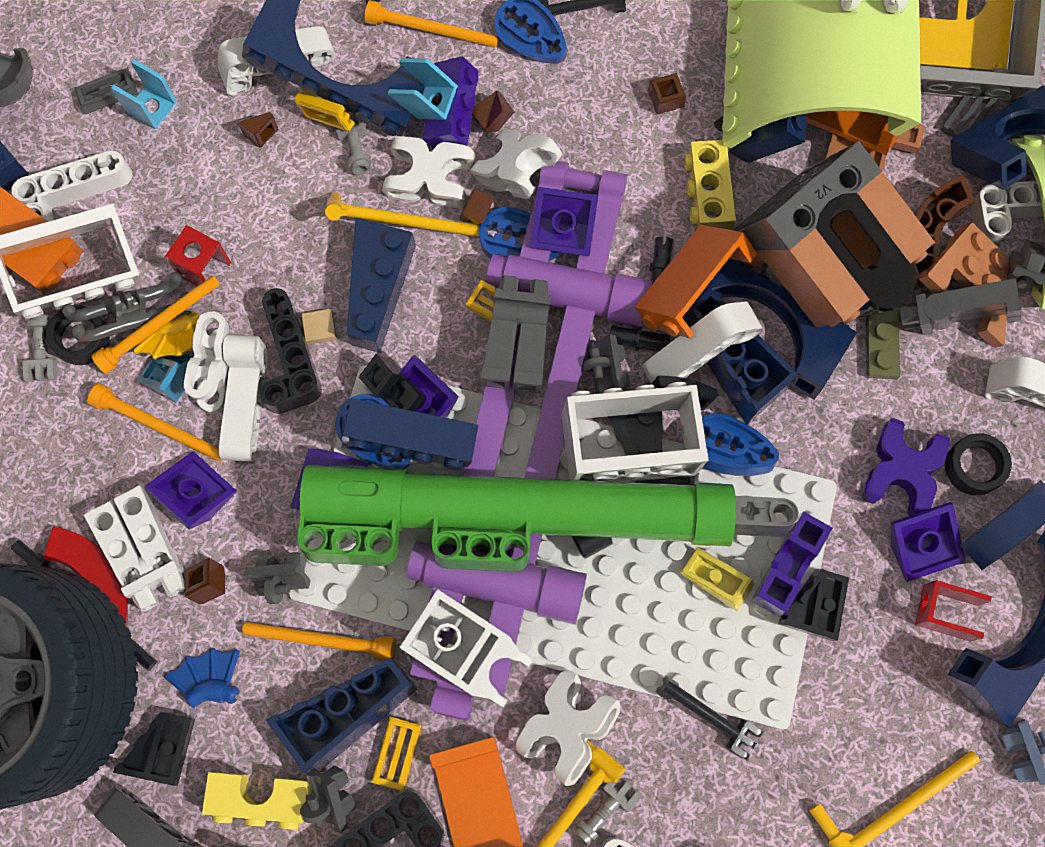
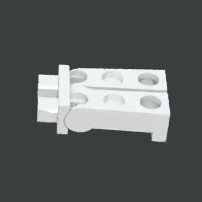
M139 485L114 498L115 503L109 501L84 514V517L115 575L123 586L121 590L124 596L133 599L140 611L147 612L159 604L153 590L163 585L169 597L176 596L185 591V582L182 576L185 573V569L182 564H179L177 555L154 508L150 493Z

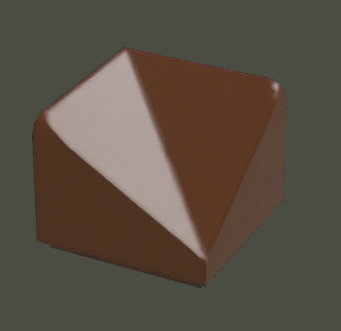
M677 73L649 80L648 92L657 115L684 107L686 96Z
M497 90L475 105L472 112L483 129L488 132L499 131L515 113L500 91Z
M270 112L238 123L243 135L259 148H262L279 130L275 118Z
M477 189L472 190L460 214V221L482 224L494 197Z
M209 557L185 569L184 597L197 604H205L225 594V569L222 564Z

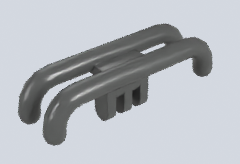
M173 272L169 280L159 286L146 290L138 289L135 290V293L131 294L128 292L123 294V297L115 296L109 301L78 310L73 305L66 304L62 311L65 318L73 322L86 321L112 313L116 322L85 330L83 325L78 324L72 329L75 339L81 342L100 340L143 326L168 308L170 305L148 312L145 310L146 302L164 297L175 291L181 284L182 276L178 272ZM182 292L180 294L179 299L186 295L188 292Z

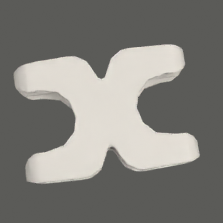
M503 128L495 138L502 145L500 151L488 160H478L471 168L470 173L486 189L500 192L508 187L512 196L529 199L536 190V187L529 180L531 175L537 169L544 166H554L563 154L556 143L547 136L530 134L523 138L519 130Z
M398 136L393 139L391 151L397 160L412 164V167L404 175H389L385 178L382 191L388 198L415 202L420 200L427 192L430 201L436 206L462 208L465 206L467 195L463 187L448 182L445 177L452 170H468L472 167L475 154L470 147L442 142L430 152L427 143L423 139Z
M215 311L206 312L197 320L193 336L194 357L190 358L187 364L184 379V389L187 394L196 399L199 406L210 414H217L224 410L229 366L224 361L223 342L227 334L236 335L234 331L229 329V325L223 315ZM211 322H218V329L214 330L209 336L206 333L207 326ZM196 381L198 383L197 390L194 389V384ZM218 391V401L215 404H208L206 399L213 397L215 392Z
M570 670L562 671L545 695V704L550 713L548 715L536 714L532 716L516 742L517 752L526 758L537 757L548 744L559 743L561 755L555 767V775L559 782L565 786L575 784L592 759V750L587 740H600L606 737L620 713V702L608 695L599 697L587 710H576L575 701L581 689V681L578 675Z

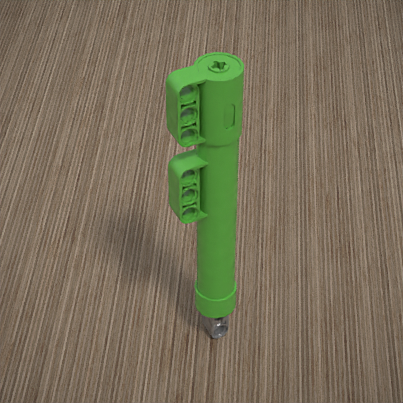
M307 465L301 481L300 521L297 540L303 554L311 562L385 566L392 563L397 557L400 531L403 532L404 528L433 530L432 550L434 559L442 568L518 572L523 570L529 562L531 534L689 541L692 545L730 547L734 535L781 537L788 534L798 519L799 511L794 502L785 498L735 496L733 484L694 482L693 485L407 473L406 469ZM743 512L748 513V517L751 518L752 520H748V519H747V515L744 514ZM773 513H782L788 522H779ZM316 538L323 539L322 544L318 548H307L311 540ZM347 540L356 541L352 549L347 551L340 549L343 542ZM385 541L390 544L387 550L383 552L373 550L374 546L379 542ZM447 544L454 545L456 551L451 555H443L439 552L441 547ZM478 546H485L490 550L483 557L475 556L472 553ZM516 547L521 549L523 554L519 558H510L506 555L508 549Z

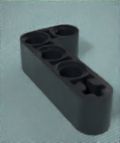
M274 288L264 294L262 305L286 375L265 382L260 390V398L270 411L281 414L317 401L321 396L322 387L308 345L305 342V336L295 307L284 290ZM280 303L284 315L278 314L276 304ZM294 329L290 336L281 337L284 330ZM303 355L300 363L290 364L294 356ZM313 382L310 390L306 392L299 391L303 383ZM283 392L281 400L278 402L270 401L273 394Z
M409 790L396 796L329 847H346L350 838L358 839L362 847H382L404 830L415 847H437L444 841L445 830L424 796L420 792ZM406 797H413L418 802V811L414 816H408L402 810V802ZM379 817L386 818L390 823V832L387 836H379L375 832L374 823ZM427 825L434 827L438 833L436 843L431 845L424 843L420 837L421 829Z

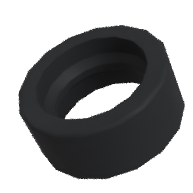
M74 305L76 310L86 308L83 305ZM62 310L58 311L51 318L47 327L46 339L50 349L65 362L73 365H88L94 362L91 355L102 347L106 349L110 343V336L92 341L79 351L67 350L62 343V336L65 329L73 321L66 319ZM100 316L87 320L95 328L107 324Z
M985 433L970 434L960 439L947 452L945 460L946 475L952 485L961 492L972 496L985 495L1002 486L1010 477L1012 469L1011 455L1006 446L996 437ZM979 447L992 456L995 461L996 471L990 480L977 482L965 474L961 467L960 458L966 449Z

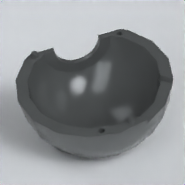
M14 48V56H8L0 52V107L16 103L30 89L33 67L30 57L24 48Z

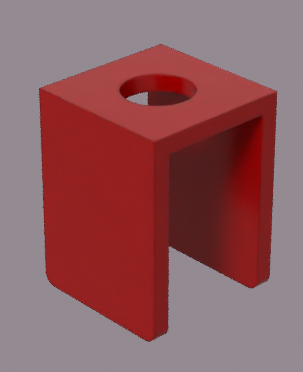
M188 225L185 226L165 255L174 271L180 273L182 279L195 286L200 285L206 280L202 271L212 257L228 266L232 263L220 242ZM194 243L196 248L201 251L195 258H188L184 254L186 246Z
M938 580L923 585L915 626L970 642L984 638L983 632L935 619L933 615L938 595L976 606L991 602L992 596Z

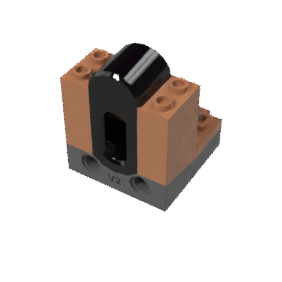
M860 141L803 170L733 229V231L743 232L757 252L751 263H742L746 267L752 265L753 268L758 267L764 262L765 264L767 263L816 328L828 325L834 327L841 322L848 324L856 318L895 311L904 306L913 296L917 284L916 271L913 265L922 261L928 255L926 250L935 243Z

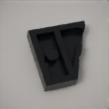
M662 411L607 416L618 441L621 442L626 456L662 452Z
M815 569L796 595L788 612L780 617L778 625L830 641H838L849 577L824 569Z
M160 712L151 722L148 731L141 735L133 744L134 748L123 762L118 763L114 767L113 773L178 786L195 719Z

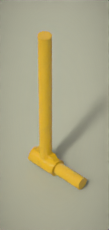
M338 192L330 194L325 209L327 218L333 221L338 220L341 216L356 217L475 237L479 236L480 225L347 205L342 203L341 195Z
M587 740L592 750V759L589 764L590 770L593 773L536 847H554L602 782L616 783L623 776L626 768L601 747L597 748Z
M969 751L854 836L839 831L820 803L811 807L809 811L828 837L827 842L831 847H864L979 763L980 759L973 751Z

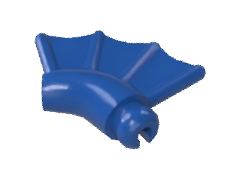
M211 648L202 656H187L177 670L165 674L164 677L185 695L186 701L192 708L205 701L233 704L237 701L235 695H239L240 691L237 686H231L230 682L240 652L237 649L230 652H220L215 648Z

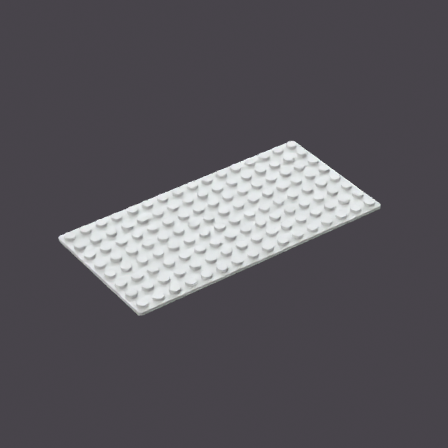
M366 365L359 368L350 398L361 394L373 395L359 379V375ZM448 386L459 398L447 418L476 424L483 394ZM513 402L494 477H525L541 408ZM577 419L582 460L626 456L621 442L618 441L612 426L585 419ZM339 437L337 438L334 452L364 461L349 449L341 448L342 442ZM662 439V452L685 450L683 443ZM565 442L556 479L569 480ZM402 457L393 458L390 463L396 461L399 464L403 459ZM411 460V464L406 471L407 473L462 475L464 467L462 470H451L443 467L444 464L431 462V464H422ZM371 464L368 465V468H378ZM776 466L770 473L755 476L721 474L703 467L698 472L699 483L733 484L735 496L789 499L798 507L799 515L804 511L825 524H830L837 489L836 483L832 480ZM743 512L744 514L747 515V519H748V520H752L751 518L748 517V513ZM773 513L779 522H788L782 513ZM404 528L403 532L400 531L397 557L392 563L385 566L315 563L309 561L302 552L301 555L306 560L305 573L311 580L308 589L290 590V598L294 601L411 631L429 603L432 588L424 586L423 582L407 579L409 559L416 541L432 544L433 530ZM542 535L535 565L548 568V565L587 573L576 625L539 617L536 612L524 610L516 646L521 653L533 660L532 664L559 671L570 670L578 676L657 697L661 696L655 693L658 686L661 687L664 682L662 680L667 675L678 682L679 687L718 713L784 730L790 726L808 634L778 625L780 617L751 601L786 535L781 537L734 535L730 547L692 545L689 541L612 538L613 544L586 559L580 554L572 536ZM316 538L311 540L307 548H318L322 544L323 539ZM347 540L343 542L340 549L344 551L350 550L355 546L356 541ZM385 541L379 542L374 546L373 550L383 552L387 550L390 544ZM826 542L819 555L814 558L800 582L802 584L801 588L815 569H821ZM478 546L475 551L488 554L490 552L485 546ZM696 547L753 579L754 586L738 611L727 606L680 574ZM463 596L461 605L489 623L494 602ZM453 636L452 642L456 643L458 638Z

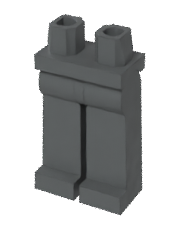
M503 275L499 289L495 288L492 321L480 378L481 386L509 389L517 328H521L513 390L541 393L547 319L551 302V295H548V282L539 279L531 280L530 293L518 291L519 278Z
M1016 278L935 293L926 298L925 293L915 295L916 303L899 305L904 330L921 328L923 335L933 334L932 328L943 330L956 322L1006 314L1007 323L1020 321L1021 317Z

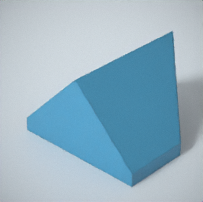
M194 355L165 359L160 357L153 359L152 357L137 381L177 403L185 391L184 379L187 364Z

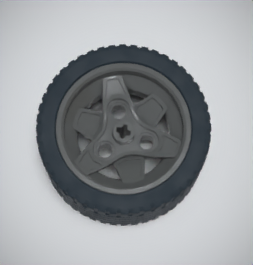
M0 563V744L3 750H0V810L60 795L88 780V777L93 776L99 770V767L109 760V755L113 754L117 749L118 741H121L126 733L125 727L129 726L130 714L134 711L136 703L134 702V697L137 696L138 689L136 687V681H138L136 666H138L137 656H134V642L130 639L132 635L129 627L125 626L126 621L124 617L118 613L119 609L114 603L110 602V598L104 592H100V588L95 584H90L89 580L79 577L75 573L58 568ZM32 638L38 646L42 660L30 658ZM43 697L40 712L35 722L32 702Z

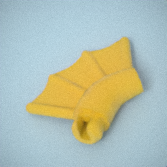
M193 311L189 315L184 314L172 319L143 340L134 349V353H147L153 359L167 355L181 357L186 352L193 350V336L197 320L200 316L197 312Z

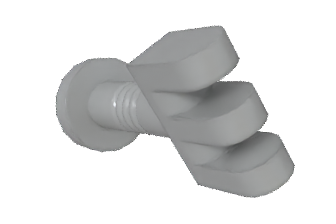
M357 119L359 125H353L350 131L336 129L339 140H348L352 155L348 159L349 169L356 175H363L369 171L371 159L369 155L363 153L359 138L368 135L365 122Z
M48 315L30 318L26 322V328L33 330L34 359L23 360V379L25 382H33V370H35L37 381H45V369H47L49 380H57V360L46 357V330L50 322Z
M621 778L616 783H606L602 790L609 797L603 803V806L599 808L587 823L583 820L577 823L578 829L574 833L588 847L593 842L595 844L599 842L601 838L597 832L619 806L627 813L642 796L638 790L632 793L629 800L624 796L632 787L630 782L626 781L619 790L614 786Z

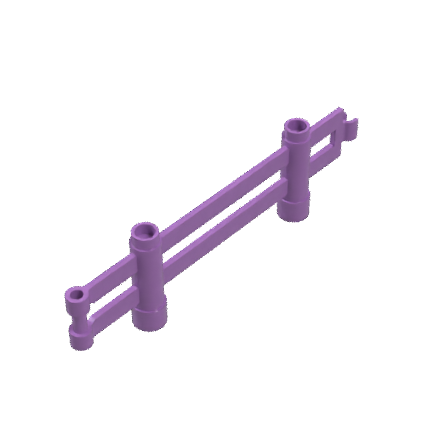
M557 161L554 166H544L541 168L538 187L564 190L565 187L598 193L599 195L590 256L579 255L576 268L550 263L551 250L530 247L537 193L520 256L510 254L509 257L493 254L491 257L486 283L499 289L503 275L515 276L519 278L518 291L530 293L531 280H546L548 282V295H551L550 306L566 309L524 478L556 479L564 446L561 413L567 397L577 392L594 316L605 317L610 322L643 328L642 316L635 306L652 286L653 280L618 273L616 276L605 274L628 174L603 170L602 175L569 169V163ZM520 334L515 339L509 389L485 387L476 424L479 426L472 462L468 468L464 467L462 475L494 477L516 390H513V381ZM531 534L529 562L523 570L518 572L442 568L434 559L432 544L416 541L409 559L407 579L423 582L424 586L432 588L430 600L438 589L459 604H462L463 596L494 602L489 623L510 636L516 645L524 610L536 612L539 617L576 625L587 573L548 565V568L535 565L542 535ZM447 544L442 546L439 552L443 555H451L456 551V547ZM516 547L510 548L506 552V555L510 558H519L523 554V551ZM475 549L472 552L478 557L487 555L486 553L477 552ZM453 628L449 632L443 630L440 634V638L443 639L441 644L444 647L452 643L455 632ZM414 658L410 675L437 682L430 709L436 714L464 721L469 720L474 696ZM501 658L495 661L489 670L491 684L503 697L512 664V659Z

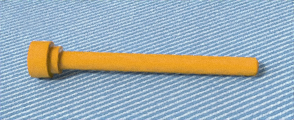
M369 0L365 10V23L377 26L378 23L389 22L490 47H497L499 41L498 36L388 11L386 7L376 1Z
M215 276L209 277L114 347L100 348L91 355L94 363L102 372L108 374L118 367L117 363L122 355L220 285L219 280Z
M101 383L96 384L91 389L87 398L88 405L98 410L112 409L208 457L221 461L218 447L116 398V394L112 393V389Z
M245 622L242 626L243 635L370 653L372 657L377 658L378 662H383L389 658L394 659L395 637L382 635L381 639L375 638L374 641L249 622Z

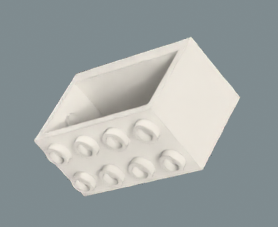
M114 204L0 235V278L13 312L17 316L23 315L25 319L43 315L42 309L50 306L60 310L66 304L74 305L73 300L85 296L86 301L104 296V290L115 287L116 292L132 288L135 284L134 281L138 280L139 277ZM111 225L118 243L115 244L119 256L122 255L128 272L22 304L19 303L14 287H16L13 276L8 274L2 256Z
M675 382L667 385V388L656 389L654 385H642L635 388L634 391L624 392L622 388H610L604 390L602 394L578 391L572 393L566 399L561 419L569 480L636 482L695 476L709 461L697 385L686 386L685 382ZM679 410L681 434L685 450L582 460L577 419Z

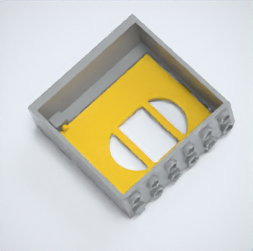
M957 0L955 20L919 17L921 95L963 98L965 94H972L970 99H977L981 92H985L986 96L984 99L990 100L993 97L997 101L1015 102L1039 88L1045 30V0H987L980 13L970 20L966 19L968 0Z

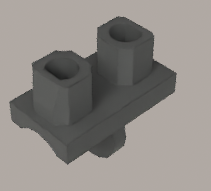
M1030 240L1025 241L1020 253L1012 251L1009 256L1011 271L1007 275V280L1016 278L1018 293L1029 291L1035 282L1043 285L1045 281L1043 267L1045 264V253H1043L1045 248L1043 245Z
M609 334L600 341L588 344L590 359L583 362V369L593 372L596 394H602L604 390L610 388H628L631 385L629 374L622 372L620 363L624 361L626 356L623 345L617 344L616 335Z
M298 552L287 553L283 564H279L275 556L259 555L256 566L246 567L243 574L245 578L252 580L257 594L265 596L269 604H279L282 601L283 594H289L290 590L308 589L311 582L305 573L306 560Z
M335 765L324 773L313 768L306 773L311 794L307 796V801L301 806L300 814L302 820L306 823H314L316 827L322 826L324 823L334 824L337 832L341 834L348 828L346 816L356 808L354 799L349 793L344 790L338 793V790L349 782L347 773Z

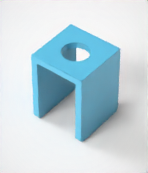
M400 58L399 64L426 87L423 95L416 90L389 89L388 95L417 119L446 120L458 85L429 59ZM441 94L442 101L436 107L431 101L436 95Z
M133 59L131 64L145 87L137 97L132 96L115 85H112L111 90L126 113L156 130L177 103V100L161 74ZM154 99L159 102V109L156 112L150 113L145 106V102Z

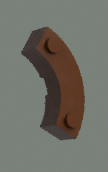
M964 175L953 178L941 185L914 211V215L935 243L926 250L928 255L922 261L915 265L908 263L898 269V279L903 294L926 287L918 278L923 271L930 268L933 264L932 260L940 256V234L944 225L951 219L961 216L975 202Z

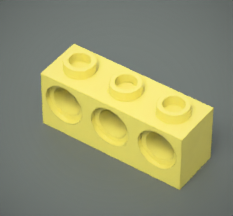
M722 140L691 142L689 153L684 154L685 171H690L691 180H687L688 198H693L694 207H690V224L696 225V230L700 225L733 230L736 216L728 148L722 145ZM700 159H707L711 163H703L700 161ZM710 185L715 190L709 191L704 189L703 186ZM714 212L718 217L711 218L705 213Z

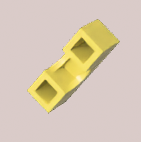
M208 772L202 815H213L212 822L232 823L234 817L246 819L245 825L265 826L266 821L279 822L278 828L298 830L299 824L306 823L302 820L300 809L307 801V796L311 794L308 780L275 778L272 795L266 802L260 804L253 801L248 794L247 784L249 775Z

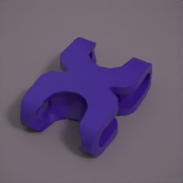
M891 417L884 424L876 447L877 456L883 462H880L869 472L862 498L865 502L875 504L884 496L889 485H898L909 496L907 513L911 516L931 509L937 491V484L930 474L944 465L950 438L937 433L927 441L924 451H914L906 445L903 439L905 426L903 421Z

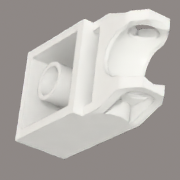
M438 589L400 646L402 650L472 696L491 699L504 707L508 700L498 693L489 680L491 665L501 658L521 661L528 667L533 661L519 651L510 636ZM453 628L457 632L454 635L458 638L455 645L448 644L444 647L441 644L443 639L440 638V634L443 630L449 632Z

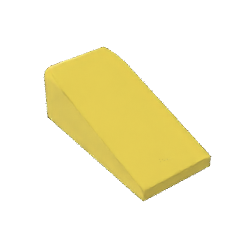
M696 547L680 572L682 576L736 611L740 609L754 586L752 578L699 547Z

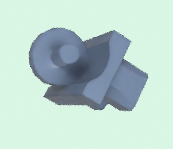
M1027 719L1017 722L1018 726L1001 733L1007 751L1026 747L1030 756L1029 760L1012 763L1019 783L1039 781L1040 785L1045 784V766L1041 755L1045 754V730L1038 732L1042 745L1037 746Z

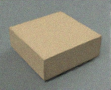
M332 309L302 313L305 342L307 345L337 340Z

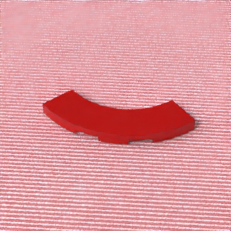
M53 527L44 553L45 559L69 567L79 576L89 580L90 584H95L99 587L100 592H104L110 598V602L117 606L119 609L118 613L124 617L126 621L125 626L127 627L128 598L124 596L121 590L123 586L115 575L103 550L89 539L75 532Z

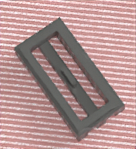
M128 67L74 88L85 115L119 102L111 90L114 84L132 96L139 94Z
M981 92L953 131L949 127L972 96V94H965L940 130L952 138L956 137L981 102L985 103L986 106L971 127L983 121L997 99L992 97L990 100L984 99L986 96L985 92Z

